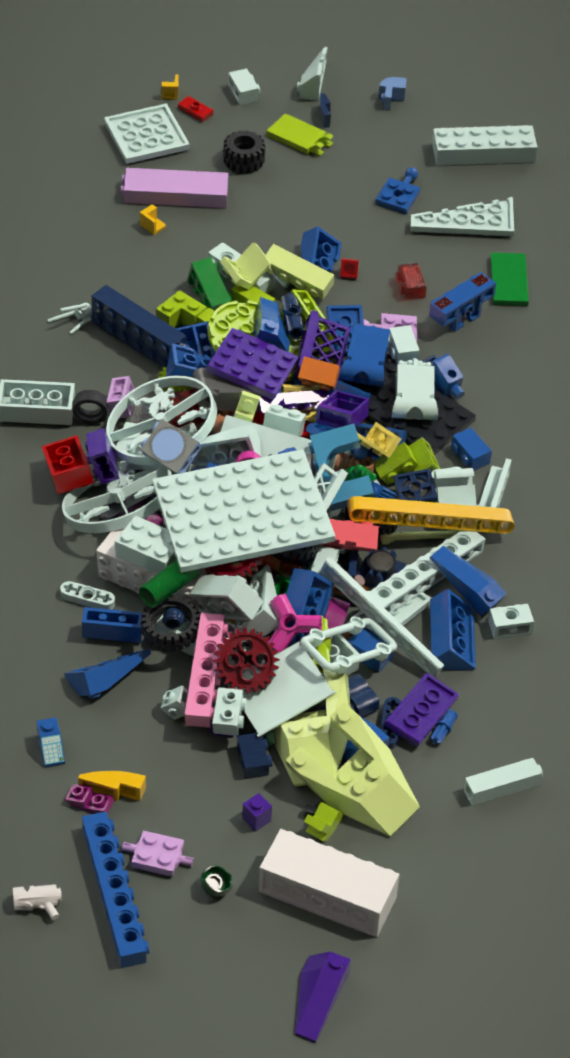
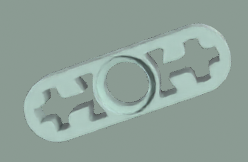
M72 581L64 582L60 587L61 597L66 601L91 608L112 610L115 607V596L111 592ZM84 594L93 595L90 599H85L82 596Z

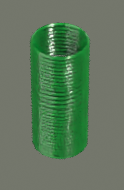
M177 560L140 586L139 594L141 599L149 607L155 608L198 576V569L181 572Z

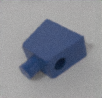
M446 354L433 360L434 388L447 397L453 395L456 400L462 398L465 394L461 389L463 375L451 356Z

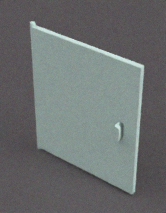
M300 641L274 656L280 659L274 663L279 669L273 671L276 677L270 678L271 683L269 685L264 683L265 688L263 690L258 687V692L254 693L250 689L249 694H246L245 690L242 689L243 698H247L246 710L243 711L256 729L258 737L336 693L335 690L332 691L306 650L301 646ZM249 671L242 674L245 679H251Z

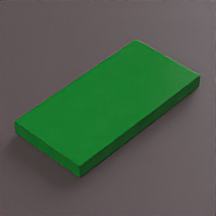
M491 252V277L496 282L493 305L528 306L526 254Z

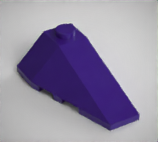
M331 951L308 957L300 976L296 1036L314 1043L317 1042L350 973L351 959Z

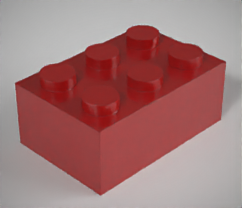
M77 435L41 446L57 494L67 493L70 490L86 487L94 483L89 463Z

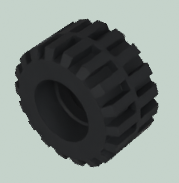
M240 130L229 134L223 143V162L225 166L238 173H251L254 170H259L263 163H265L266 144L264 138H261V135L256 134V132H249L248 130Z

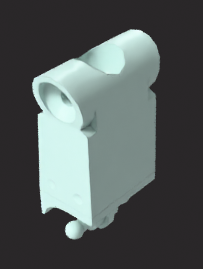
M417 358L407 362L398 361L392 418L437 421L438 408L434 399V366L430 362L423 363L417 360Z

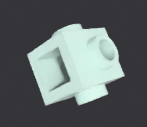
M184 686L168 690L163 695L160 709L174 720L185 716L188 690Z

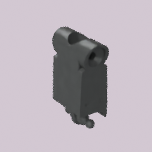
M198 368L192 373V378L201 381L209 388L219 411H236L242 391L257 396L260 395L206 371L207 368ZM209 396L198 402L199 408L203 407L207 410L211 408ZM259 404L255 412H260Z

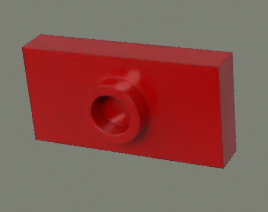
M190 96L178 103L180 110L201 122H204L214 114L213 109Z

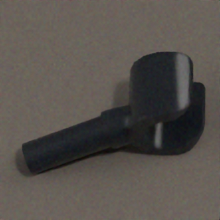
M321 799L314 806L307 804L303 816H314L320 803L325 802Z

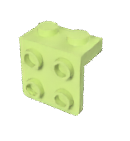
M252 243L236 261L225 256L220 261L224 266L223 270L225 273L232 277L231 281L237 287L242 286L248 290L271 266V262L256 243Z

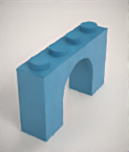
M355 424L310 435L311 442L308 443L311 454L315 453L316 460H313L315 471H318L323 463L329 466L330 461L336 455L361 448ZM323 471V482H329L332 476ZM369 475L350 481H343L329 506L330 511L347 507L348 499L354 496L375 498Z

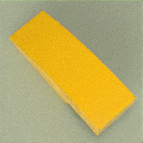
M122 771L90 772L80 774L78 784L90 786L96 793L112 795L114 801L117 802L120 795L140 801L146 789V776Z

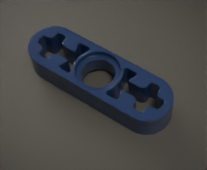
M389 697L385 700L381 722V731L386 735L387 733L391 734L388 747L390 750L397 746L398 734L384 726V723L392 714L390 713L391 706H395L396 709L401 703V700L396 697Z

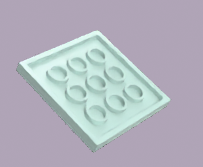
M167 104L104 117V123L126 164L190 149L188 140Z

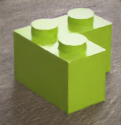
M179 290L156 308V317L174 328L181 323L185 326L197 324V317L207 307Z

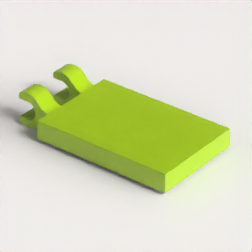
M284 114L266 130V136L306 154L312 152L316 156H321L324 151L320 150L324 146L329 148L333 145V142L330 141L333 138L332 134H326V131L288 114Z

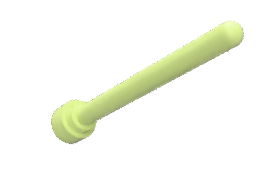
M460 530L391 532L388 535L386 533L385 535H380L381 544H390L394 540L451 538Z

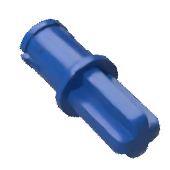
M447 710L442 720L437 722V728L430 737L433 744H441L445 736L451 732V727L458 718V714L455 711Z

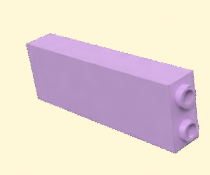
M126 168V175H122V185L124 186H121V196H124V203L211 208L227 207L228 173Z

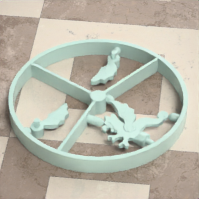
M187 376L162 377L135 388L118 402L107 422L106 432L114 452L121 459L132 464H161L148 455H134L136 452L135 448L138 445H142L143 441L149 438L151 434L139 435L133 440L132 444L127 442L125 450H120L113 442L152 429L161 419L168 422L209 396L211 408L207 410L200 407V411L192 410L186 412L178 421V424L181 425L187 421L194 420L196 417L207 418L200 430L192 437L201 443L212 430L217 416V406L211 391L201 381ZM190 386L199 389V391L173 406L174 401L170 402L169 398H175V394L172 393L174 390L168 388L167 392H163L161 388ZM152 391H154L156 394V396L152 398H140ZM144 402L150 405L148 408L149 415L153 418L114 431L117 420L131 404L139 406ZM159 409H160L161 411H163V410L165 409V411H166V412H164V413H162V412L158 413Z
M127 461L117 462L120 479L106 483L109 484L107 486L108 493L74 503L88 488L101 484L99 478H95L94 473H92L94 483L86 487L70 490L66 494L62 503L65 519L71 528L84 533H104L127 527L135 516L145 519L160 509L157 496L143 507L129 514L123 501L126 497L137 491L138 493L134 495L135 499L155 492L154 487L149 486L153 484L152 479L172 475L171 470L162 464L137 465ZM134 470H155L134 482L133 479H129L135 478ZM113 502L121 503L126 513L124 516L111 520L89 522L90 518L110 510L109 506L104 505ZM90 510L86 515L83 514L84 511ZM80 513V518L78 520H75L70 517L72 515Z

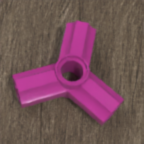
M286 594L278 595L270 601L280 621V625L270 638L268 644L275 643L272 649L278 650V653L287 648L296 634H309L311 629L322 631V616L296 615ZM295 620V625L287 628L288 622Z

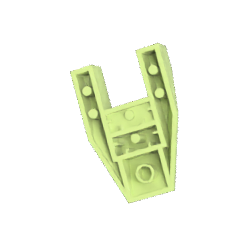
M324 669V679L332 691L335 690L336 692L326 698V709L300 713L270 730L271 739L294 787L306 785L286 764V759L299 746L303 747L330 775L333 776L339 770L348 738L331 723L330 716L344 702L350 707L347 672L339 674L335 671Z
M344 702L330 716V720L359 750L333 776L301 746L286 759V764L327 805L391 837L420 806L390 749L364 720Z

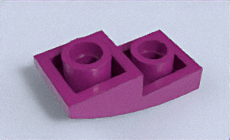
M331 597L324 617L327 619L328 629L344 624L350 603Z
M73 784L65 801L72 806L93 814L106 811L108 814L114 798L112 795L96 793L90 786Z

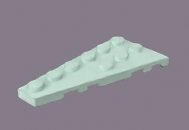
M509 197L507 201L501 202L499 200H492V203L489 204L481 202L458 206L455 210L450 211L447 208L441 209V212L438 213L430 211L411 215V231L514 236L513 197Z

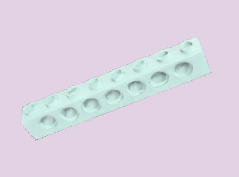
M460 530L453 537L446 539L441 545L432 548L429 553L420 556L414 563L408 564L403 570L394 573L388 580L379 583L376 588L367 592L391 614L411 599L417 597L421 592L426 591L446 577L429 558L437 550L444 546L469 562L483 552L485 538L475 531Z

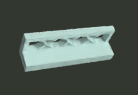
M511 459L505 460L503 468L491 467L479 503L481 507L499 508L510 474Z
M323 463L314 479L317 487L320 486L321 498L327 511L348 473L343 469L335 472ZM323 471L332 476L329 482H323Z

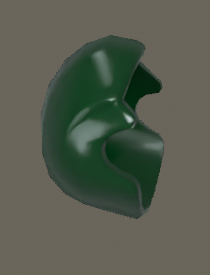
M218 865L208 866L200 877L201 888L207 895L222 897L233 886L232 874Z

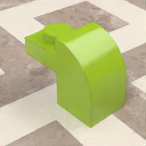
M321 802L314 816L307 815L304 821L309 824L306 832L322 841H326L336 830L344 813Z

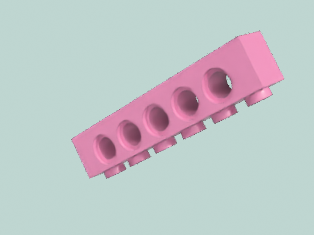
M201 613L185 709L186 726L210 728L211 720L214 717L215 708L213 706L214 702L216 703L218 693L216 686L221 683V679H218L221 673L214 671L219 665L213 663L215 659H218L213 654L215 651H220L216 646L218 643L223 644L221 639L224 635L228 634L229 623H225V615Z

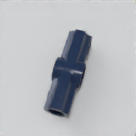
M287 293L281 298L284 314L283 323L291 339H298L304 334L301 319L302 309L298 305L297 297L293 293Z

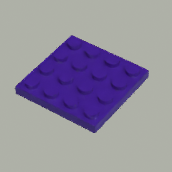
M232 328L209 362L206 371L274 400L299 357L273 344L266 343L257 337L250 336L241 330Z

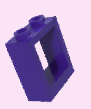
M335 390L317 405L316 423L334 428L355 424L356 427L368 416L370 399Z

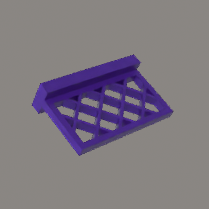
M312 310L306 319L298 353L299 358L295 365L293 376L298 378L304 356L315 359L312 355V352L315 351L321 356V358L316 360L330 363L328 359L334 357L338 363L336 365H340L341 370L350 328L319 317V312ZM318 324L325 325L328 330L322 332ZM335 331L345 332L344 336L339 338ZM330 333L335 340L328 341L325 335ZM320 337L324 344L318 345L315 338ZM337 343L341 350L335 351L332 345ZM327 347L331 354L325 355L322 348Z

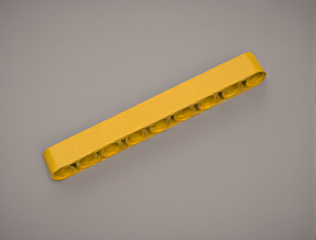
M361 496L351 497L347 501L349 517L355 522L508 534L515 528L511 512L505 508Z

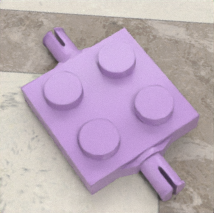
M143 831L140 841L136 845L124 842L122 846V851L134 853L131 867L173 877L174 871L179 864L192 867L194 858L182 855L184 840L148 831Z

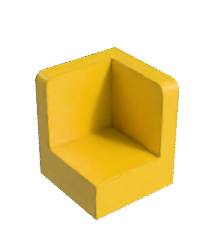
M175 75V82H162V99H178L179 75Z
M153 204L140 212V226L151 234L155 235L166 228V224L157 218V207Z

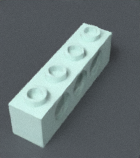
M222 242L208 252V258L211 257L213 262L217 264L220 274L231 280L232 277L225 273L223 270L224 266L220 261L224 256L236 261L241 254ZM265 272L253 286L267 294L273 289L274 276Z

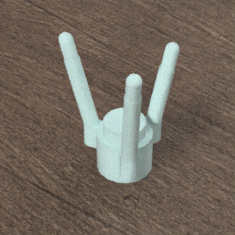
M85 302L80 305L61 308V312L74 311L50 318L47 322L75 315L77 319L83 321L70 331V334H73L85 323L91 321L92 307L89 303Z

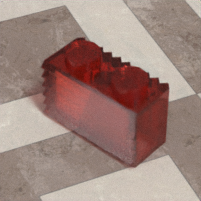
M419 264L398 265V271L395 272V280L399 282V292L404 295V299L425 298L427 287Z

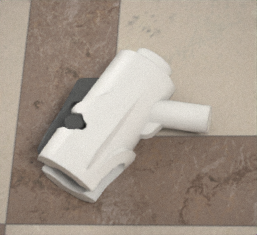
M43 882L17 886L13 888L14 910L31 911L35 908L45 909L50 918L56 920L59 914L54 906H58V902L62 901L61 888L56 889V884L44 885Z

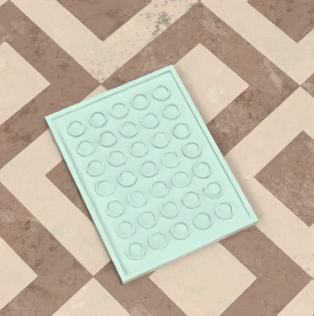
M303 449L152 479L181 572L335 541V533Z

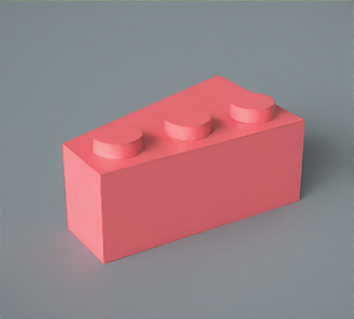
M329 519L335 533V541L320 544L335 549L374 552L377 550L379 526H373V523L370 522L359 524L349 520Z

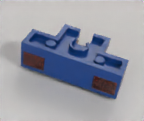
M483 272L472 276L464 283L447 291L441 297L434 299L430 303L429 316L443 327L451 323L450 329L454 332L464 327L462 323L463 316L466 317L467 315V319L471 322L481 316L482 303L495 296L496 282Z

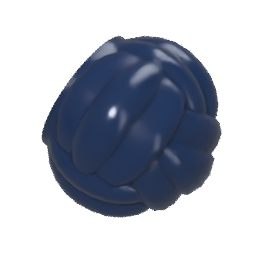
M169 608L164 612L162 621L166 627L177 629L184 622V614L179 609Z

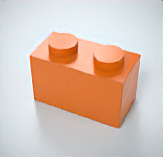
M304 356L298 379L304 386L312 387V385H316L324 391L335 390L340 373V365Z

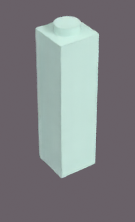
M534 758L526 759L466 777L464 792L471 805H477L540 786L543 771L541 766L536 764Z

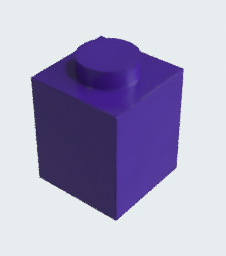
M258 793L243 803L242 819L256 832L271 822L272 806Z

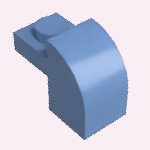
M389 77L380 83L378 99H381V103H384V110H390L391 100L404 101L406 78Z

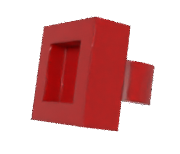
M342 258L340 277L357 278L359 260Z

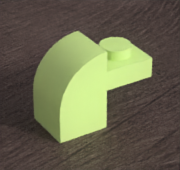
M242 391L234 417L252 422L260 396Z

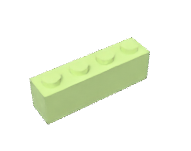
M275 244L266 253V257L271 262V266L266 271L267 273L274 274L281 280L294 284L298 289L307 290L314 297L324 299L334 285V274Z

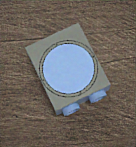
M161 419L160 422L153 426L151 435L143 441L140 450L144 455L152 457L172 470L174 474L186 472L201 450L202 445L164 419Z

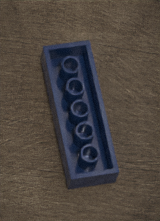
M108 285L103 286L91 295L92 322L120 339L123 343L128 344L134 350L142 353L148 359L159 364L162 368H167L172 343L186 347L185 334Z

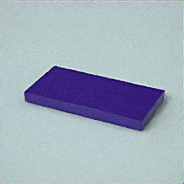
M426 672L387 718L384 726L418 748L436 726L437 722L446 714V711L456 702L460 694Z

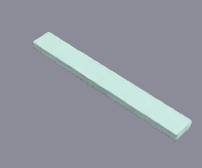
M331 557L326 559L320 572L334 583L368 618L376 621L425 672L434 678L438 676L444 664Z

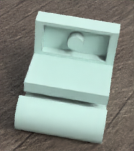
M473 468L434 471V485L438 497V502L436 503L480 506V504L476 505L475 485H473L472 476H474Z

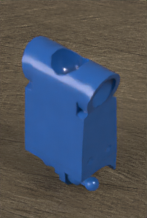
M355 324L347 359L340 370L339 380L384 387V365L388 351L390 329L378 328L374 325Z

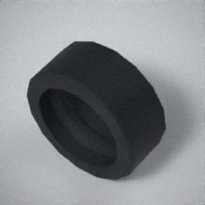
M83 390L74 397L73 415L77 420L87 424H96L103 421L108 413L107 397L96 390ZM93 403L98 405L100 409L90 411L82 408L80 405Z

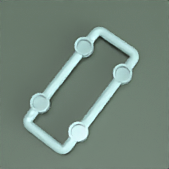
M351 617L347 624L324 631L311 629L308 636L303 637L300 641L301 646L322 668L339 674L347 672L353 664L372 658L384 661L391 652L397 649V643L376 621L371 618L361 619L359 617ZM364 626H369L386 643H377L374 650L349 658L339 655L333 663H329L314 648L321 645L325 638L349 631L351 634L357 635L362 632Z

